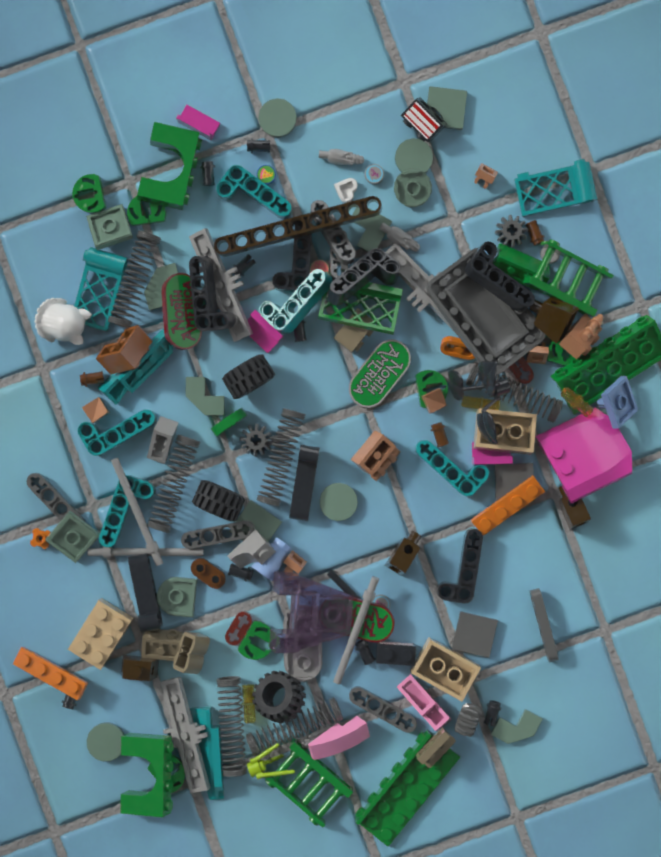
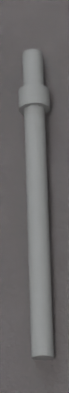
M118 458L111 460L112 465L147 543L148 553H151L156 566L163 564V561L158 551V544L153 540Z
M103 547L88 549V556H103V558L135 556L148 553L147 548ZM204 548L158 549L160 556H204Z
M372 576L368 589L364 591L361 608L333 680L336 684H341L371 601L375 598V589L379 581L377 577Z

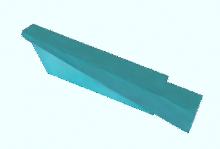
M164 329L151 339L152 343L149 346V351L141 358L140 365L136 369L112 374L104 381L105 383H101L98 386V389L115 405L119 403L127 391L133 393L173 353V346L166 340Z
M211 706L190 708L193 723L197 722L198 726L205 725L206 729L201 730L200 733L207 732L208 735L205 738H201L202 742L199 743L210 784V789L207 790L208 798L210 800L224 799L220 725L212 726Z

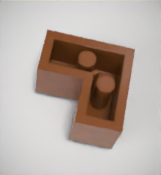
M138 325L126 328L117 342L103 347L96 360L110 375L134 370L140 365L141 358L149 351L152 340Z

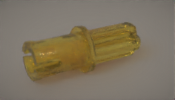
M570 388L563 389L561 397L570 403L571 408L577 409L585 417L588 416L587 413L590 415L593 412V407L583 400V396L577 395Z
M464 396L461 400V406L483 409L492 399H485L483 396L480 398ZM500 400L488 409L499 410Z
M254 684L242 685L243 702L241 705L244 708V722L254 723L256 721L255 705L253 704L254 697L252 696Z

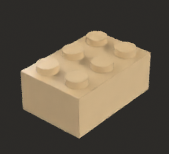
M479 408L477 410L473 449L527 455L534 453L537 414L487 409L486 412L493 417L498 444H492L481 435L478 429L477 414L482 413V409Z
M101 598L89 614L68 650L101 670L134 618Z
M428 637L415 660V666H412L410 671L411 674L462 702L481 667L479 664Z

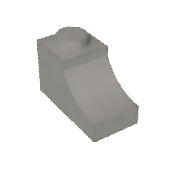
M160 416L153 431L147 455L148 459L163 464L166 463L179 422Z
M255 530L227 556L235 565L242 569L253 562H259L262 565L276 551Z

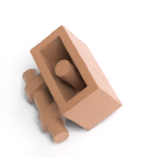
M584 314L572 326L559 345L575 359L581 354L585 356L592 349L590 344L593 346L600 338L598 334L602 330L601 326L604 316L598 314L591 319L587 314Z
M374 431L351 458V461L364 472L371 475V478L377 482L381 476L383 477L386 474V469L391 463L394 464L396 462V457L400 454V451L387 437Z

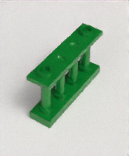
M555 240L542 241L540 245L546 247L547 251L536 274L525 276L523 284L548 297H554L578 307V312L583 315L587 314L589 317H594L597 309L592 307L593 304L591 302L603 278L612 279L614 275L608 272V268L602 265L596 266L560 247V243ZM555 252L564 258L552 283L547 284L543 282V276ZM570 261L580 265L569 290L564 293L559 290V285ZM586 270L595 273L596 276L585 299L580 301L576 299L575 294Z
M294 739L289 747L291 754L276 771L287 770L299 758L306 762L305 767L288 787L279 781L282 775L264 777L266 779L265 782L271 788L276 787L310 816L309 820L314 825H320L323 828L325 826V819L322 817L340 796L343 797L345 795L349 798L353 793V788L322 761L312 759L310 751L302 748L301 743ZM316 770L320 774V779L301 800L293 792L311 771ZM330 782L335 787V791L320 809L315 812L308 804L322 787Z

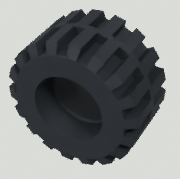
M260 354L230 370L223 376L222 380L233 399H239L270 381L275 373L265 356Z
M201 480L192 500L196 507L228 521L237 520L245 502L244 497L207 480Z
M271 671V674H264L265 678L258 680L260 683L258 685L255 684L256 692H253L252 695L255 697L253 704L256 705V711L273 722L288 723L291 722L290 718L296 719V714H301L302 712L301 706H305L303 698H306V694L303 692L305 690L304 687L300 685L301 682L283 671ZM285 688L284 700L281 704L274 707L273 698L275 693L279 689Z

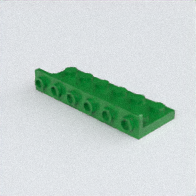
M648 315L639 317L631 325L623 327L617 334L606 338L598 346L592 347L585 356L582 355L577 359L574 358L570 364L557 369L550 376L557 384L570 411L574 415L602 398L601 394L620 376H627L629 381L661 360V332L656 321Z
M428 730L425 733L421 732L415 740L417 743L413 748L409 747L403 754L404 759L392 767V774L388 778H383L379 784V790L376 793L372 792L367 799L368 803L364 808L361 806L355 813V823L363 826L387 847L460 759V756L449 748L431 768L421 764L417 760L416 754L434 736Z

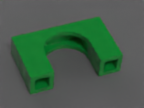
M154 122L150 145L174 151L182 159L184 167L176 179L167 182L141 177L137 200L183 210L184 205H188L190 194H187L188 186L192 187L194 176L191 175L192 168L196 169L198 157H195L196 150L200 151L202 139H199L200 132Z
M128 733L121 736V755L147 759L155 769L156 783L150 792L128 790L122 793L120 814L165 817L171 813L173 808V801L171 800L173 762L171 761V756L174 748L172 736Z

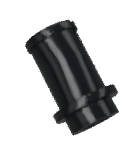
M253 138L247 140V152H251V154L253 152L270 153V140H253Z
M212 161L202 162V166H200V169H202L203 186L215 185V165H213Z
M247 254L237 265H233V268L237 267L238 269L234 274H240L243 277L244 273L256 264V261L252 260V257Z
M304 319L294 329L295 342L307 341L304 326L306 321Z
M232 563L228 575L242 578L246 582L247 580L251 581L254 570L250 569L251 567L240 569Z
M360 640L355 643V650L359 652L364 665H368L376 659L368 646L369 642Z
M66 694L64 700H62V707L73 710L74 706L77 705L75 703L76 699Z
M490 700L487 703L488 709L484 724L489 725L490 722V726H496L498 713L502 709L500 702Z

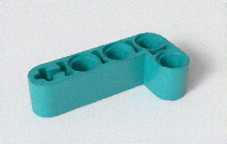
M240 165L231 166L217 184L216 191L222 200H230L240 189L280 219H286L292 213L291 204L288 200ZM240 171L242 176L240 179H233L232 173ZM251 182H255L258 185L254 191L247 189V185ZM224 186L231 188L230 193L227 195L220 193L221 188ZM269 193L273 196V199L270 202H265L262 200L263 195ZM276 201L279 206H286L287 212L283 211L280 213L279 207L275 205Z
M321 269L313 270L282 307L271 301L263 302L259 309L261 316L276 330L286 334L291 333L328 291L333 281L331 275ZM311 291L310 296L307 298V293ZM298 305V310L294 313V308ZM286 320L285 325L282 327V322Z
M145 409L102 434L94 423L83 422L78 427V435L91 455L100 456L153 426L157 417L153 411ZM145 413L147 415H151L149 423L144 421L139 425V423L135 420L136 418L138 421L144 419ZM130 422L135 425L133 433L126 431V425ZM86 425L92 428V433L89 436L83 433ZM112 432L118 434V441L116 443H112L109 439ZM95 442H100L102 445V449L98 453L93 450Z
M421 440L415 446L417 455L464 496L473 495L489 477V470L484 465H475L465 474L428 440ZM421 444H428L427 449L431 453L433 452V450L436 451V453L431 455L429 460L427 459L429 455L426 452H420ZM436 456L443 458V464L440 467H436L433 463ZM477 468L484 470V476L481 479L475 476ZM451 469L457 471V477L454 480H450L447 476L448 471ZM465 482H469L472 487L468 493L462 491V485Z
M126 475L133 483L131 489L134 496L147 499L155 494L156 489L153 483L132 475ZM118 481L99 535V542L104 547H112L118 542L130 508L120 481ZM143 485H148L151 488L149 495H144L141 492ZM120 496L126 499L124 507H120L117 504V499ZM112 515H117L120 518L118 525L111 523ZM111 529H117V532L112 531L111 533L113 541L107 543L105 536L110 534Z

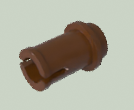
M537 220L525 224L531 237L530 242L534 246L541 244L545 236L541 234Z
M103 371L88 374L83 372L80 375L81 386L88 387V385L105 383Z
M442 422L431 425L432 429H430L435 436L437 447L449 444L444 430L445 425Z

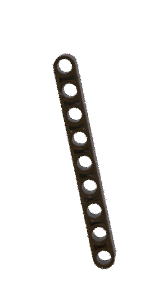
M369 196L222 236L215 240L214 249L221 256L228 257L372 218L382 212V203L378 197ZM371 202L379 204L375 211L368 209V205ZM353 207L360 209L359 214L356 216L349 214L350 209ZM334 212L341 214L340 219L337 221L331 220V215ZM316 217L322 219V223L319 226L312 225V220ZM297 222L303 223V228L300 231H294L293 229ZM279 227L284 228L282 236L275 235V230ZM260 232H264L266 234V237L263 241L256 240V237ZM240 238H247V243L244 246H238ZM221 243H228L226 251L222 252L219 250Z

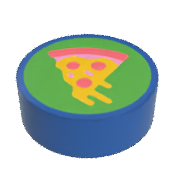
M263 165L257 170V178L266 185L274 182L276 172L272 166Z

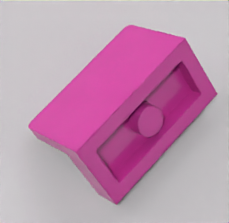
M187 104L181 115L176 117L178 123L193 131L200 132V135L211 141L220 126V122Z
M254 310L250 314V317L247 319L253 332L250 337L266 353H269L281 341L283 336L259 312Z
M472 442V465L513 464L511 453L473 449L474 442Z

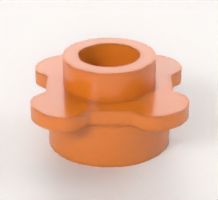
M35 528L32 531L33 539L30 541L31 546H40L43 549L48 548L49 543L45 540L51 532Z

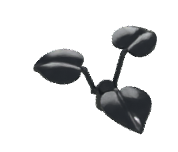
M482 361L478 364L479 379L484 384L480 386L464 387L462 376L455 370H449V388L456 400L460 401L464 398V391L486 389L488 395L494 397L481 410L482 413L477 414V425L481 435L488 442L498 444L493 417L486 411L495 402L501 400L500 396L510 393L511 389L507 379L504 378L496 381L497 362Z

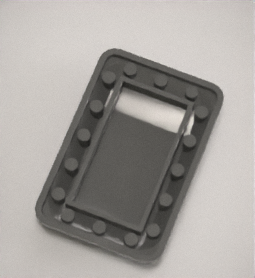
M474 248L427 283L426 290L446 321L479 363L482 361L497 362L496 375H499L542 342L545 334L534 325L536 318L528 308L523 312L515 311L466 275V264L478 249ZM474 264L475 269L479 270L478 266Z

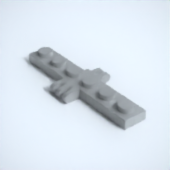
M204 228L189 236L196 255H205L212 260L218 306L221 312H231L236 318L235 325L229 328L233 341L236 342L252 335L253 332L234 291L244 285L243 281L235 282L241 278L240 274L232 275L238 271L237 267L228 271L225 270L219 254L214 249V242L208 228Z
M394 243L386 253L400 264L399 276L414 290L406 300L409 302L415 297L416 300L411 305L415 307L420 303L421 306L417 309L419 313L428 305L452 329L426 290L427 283L435 276L433 274L428 276L397 243Z
M176 677L163 680L161 684L173 726L164 729L163 733H171L170 736H172L174 748H179L190 794L207 791L210 789V784L199 743L202 742L201 738L208 736L207 732L200 733L206 727L205 725L198 726L197 722L193 723L182 678Z

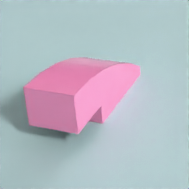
M411 674L397 686L399 691L436 732L452 720Z
M356 716L343 726L339 723L335 724L308 744L312 759L326 758L360 744L370 737L367 723Z

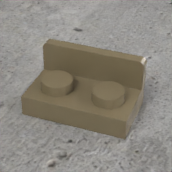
M162 629L144 632L141 658L174 661L179 651V643L183 632Z
M442 727L416 754L417 760L431 768L456 742L455 738Z

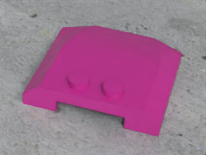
M596 407L535 436L543 454L548 458L571 503L632 474V451L619 428H612L608 415Z

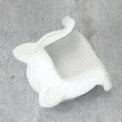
M63 298L47 299L40 305V308H37L34 322L36 323L37 333L41 338H45L51 343L57 339L59 341H70L75 345L83 344L84 341L81 334L84 330L85 321L92 316L89 311L77 309L73 305L66 304L67 301Z

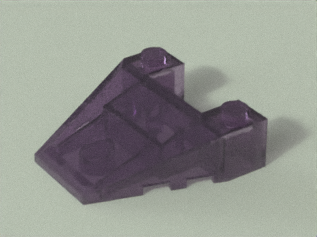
M274 572L273 591L278 595H291L289 629H270L269 648L273 652L296 653L301 649L314 647L319 643L329 642L351 634L353 595L294 572Z

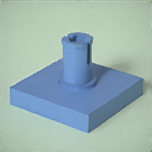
M620 376L601 394L602 398L597 400L599 409H606L613 429L620 428L638 411L627 376Z

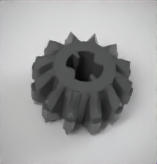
M509 215L508 221L502 217V224H496V227L501 229L495 231V235H501L497 241L500 242L504 239L503 244L507 246L508 242H510L511 248H514L515 242L517 245H521L520 239L525 240L527 238L523 233L527 232L528 228H522L525 221L519 224V216H516L515 220H513L512 215ZM510 227L516 231L513 236H511L510 232H507Z
M259 424L255 425V431H253L252 426L249 425L250 433L245 430L242 431L243 434L247 435V438L241 437L240 441H246L247 443L241 447L246 448L249 446V449L246 451L247 454H250L252 449H254V456H257V450L260 451L261 455H264L263 447L270 450L266 442H273L272 439H266V437L271 435V432L264 434L265 426L259 431ZM254 435H258V438L262 439L258 446L251 442V438H255Z
M465 703L459 713L455 731L463 736H473L480 720L481 708L472 703Z

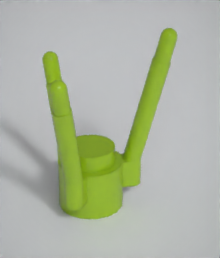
M276 743L257 757L250 759L247 767L252 778L256 777L258 780L263 777L295 773L294 770L264 773L267 770V764L284 757L283 754H280L266 761L262 759L279 747V743Z

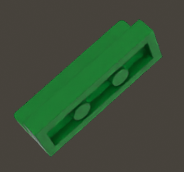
M499 243L497 246V256L492 264L518 283L523 284L525 276L536 274L542 261ZM548 265L543 276V282L545 283L550 279V265Z

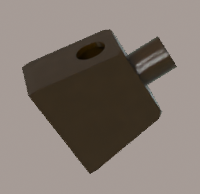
M554 297L548 298L544 303L535 299L534 304L529 308L538 314L534 325L555 343L560 342L565 337L579 310L578 307Z
M560 486L559 491L562 498L558 502L569 530L588 523L591 517L583 500L580 499L574 502L575 507L569 506L568 502L570 500L562 486Z
M411 531L408 538H402L384 566L400 576L405 574L421 548L417 544L422 536L415 531ZM405 547L409 550L408 554L404 552Z
M123 655L122 679L151 681L157 678L159 659Z

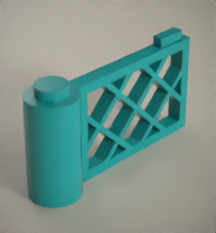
M585 159L574 161L572 166L529 175V172L517 174L518 178L514 179L522 217L598 200L590 162H586ZM568 171L569 180L566 185L556 180L559 173ZM546 176L552 180L547 189L537 184L541 177ZM528 181L533 184L528 194L520 189L519 182ZM554 182L563 187L558 197L548 191ZM535 186L544 191L539 201L530 196ZM565 189L572 193L574 201L565 202L560 199ZM546 193L556 199L552 206H546L541 203ZM527 198L537 203L533 210L525 211L524 202Z
M90 247L89 250H85L83 255L85 268L74 306L77 309L84 307L90 312L87 305L97 301L101 310L89 318L93 323L86 320L85 325L108 331L110 325L108 318L112 316L111 311H114L113 305L116 303L114 300L117 299L116 294L119 292L118 288H120V282H122L128 258ZM88 272H96L100 280L90 285L87 279ZM109 277L116 278V286L108 290L103 280ZM101 282L106 292L97 297L92 287ZM87 289H90L94 299L85 303L82 294ZM108 294L111 304L103 308L99 298ZM103 312L106 317L105 326L98 325L93 317Z

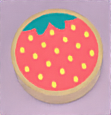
M315 260L310 266V273L315 269H321L326 273L329 272L328 264L323 260Z

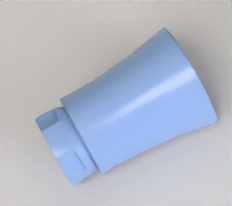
M277 537L273 544H270L276 552L262 565L259 562H255L251 566L272 582L288 556V552L291 550L290 546Z

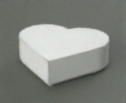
M348 178L334 184L336 192L343 203L353 200L354 192L358 187L356 180L353 178Z

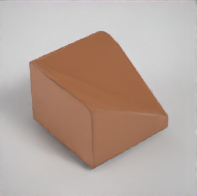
M441 388L421 396L429 414L447 406Z
M100 397L82 407L92 423H96L110 413Z

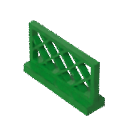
M368 282L354 294L358 300L352 304L348 300L344 303L347 307L338 310L335 305L328 301L327 291L322 297L318 319L394 335L403 289ZM373 299L376 305L369 308L364 301ZM361 303L365 311L357 314L353 307ZM386 303L396 304L395 309L390 312L383 305ZM329 306L336 312L332 315L323 314L324 309ZM377 308H380L384 313L379 318H376L372 313ZM350 310L355 317L346 319L342 313ZM369 314L373 321L364 323L361 317ZM388 318L392 323L391 328L383 327L380 321Z

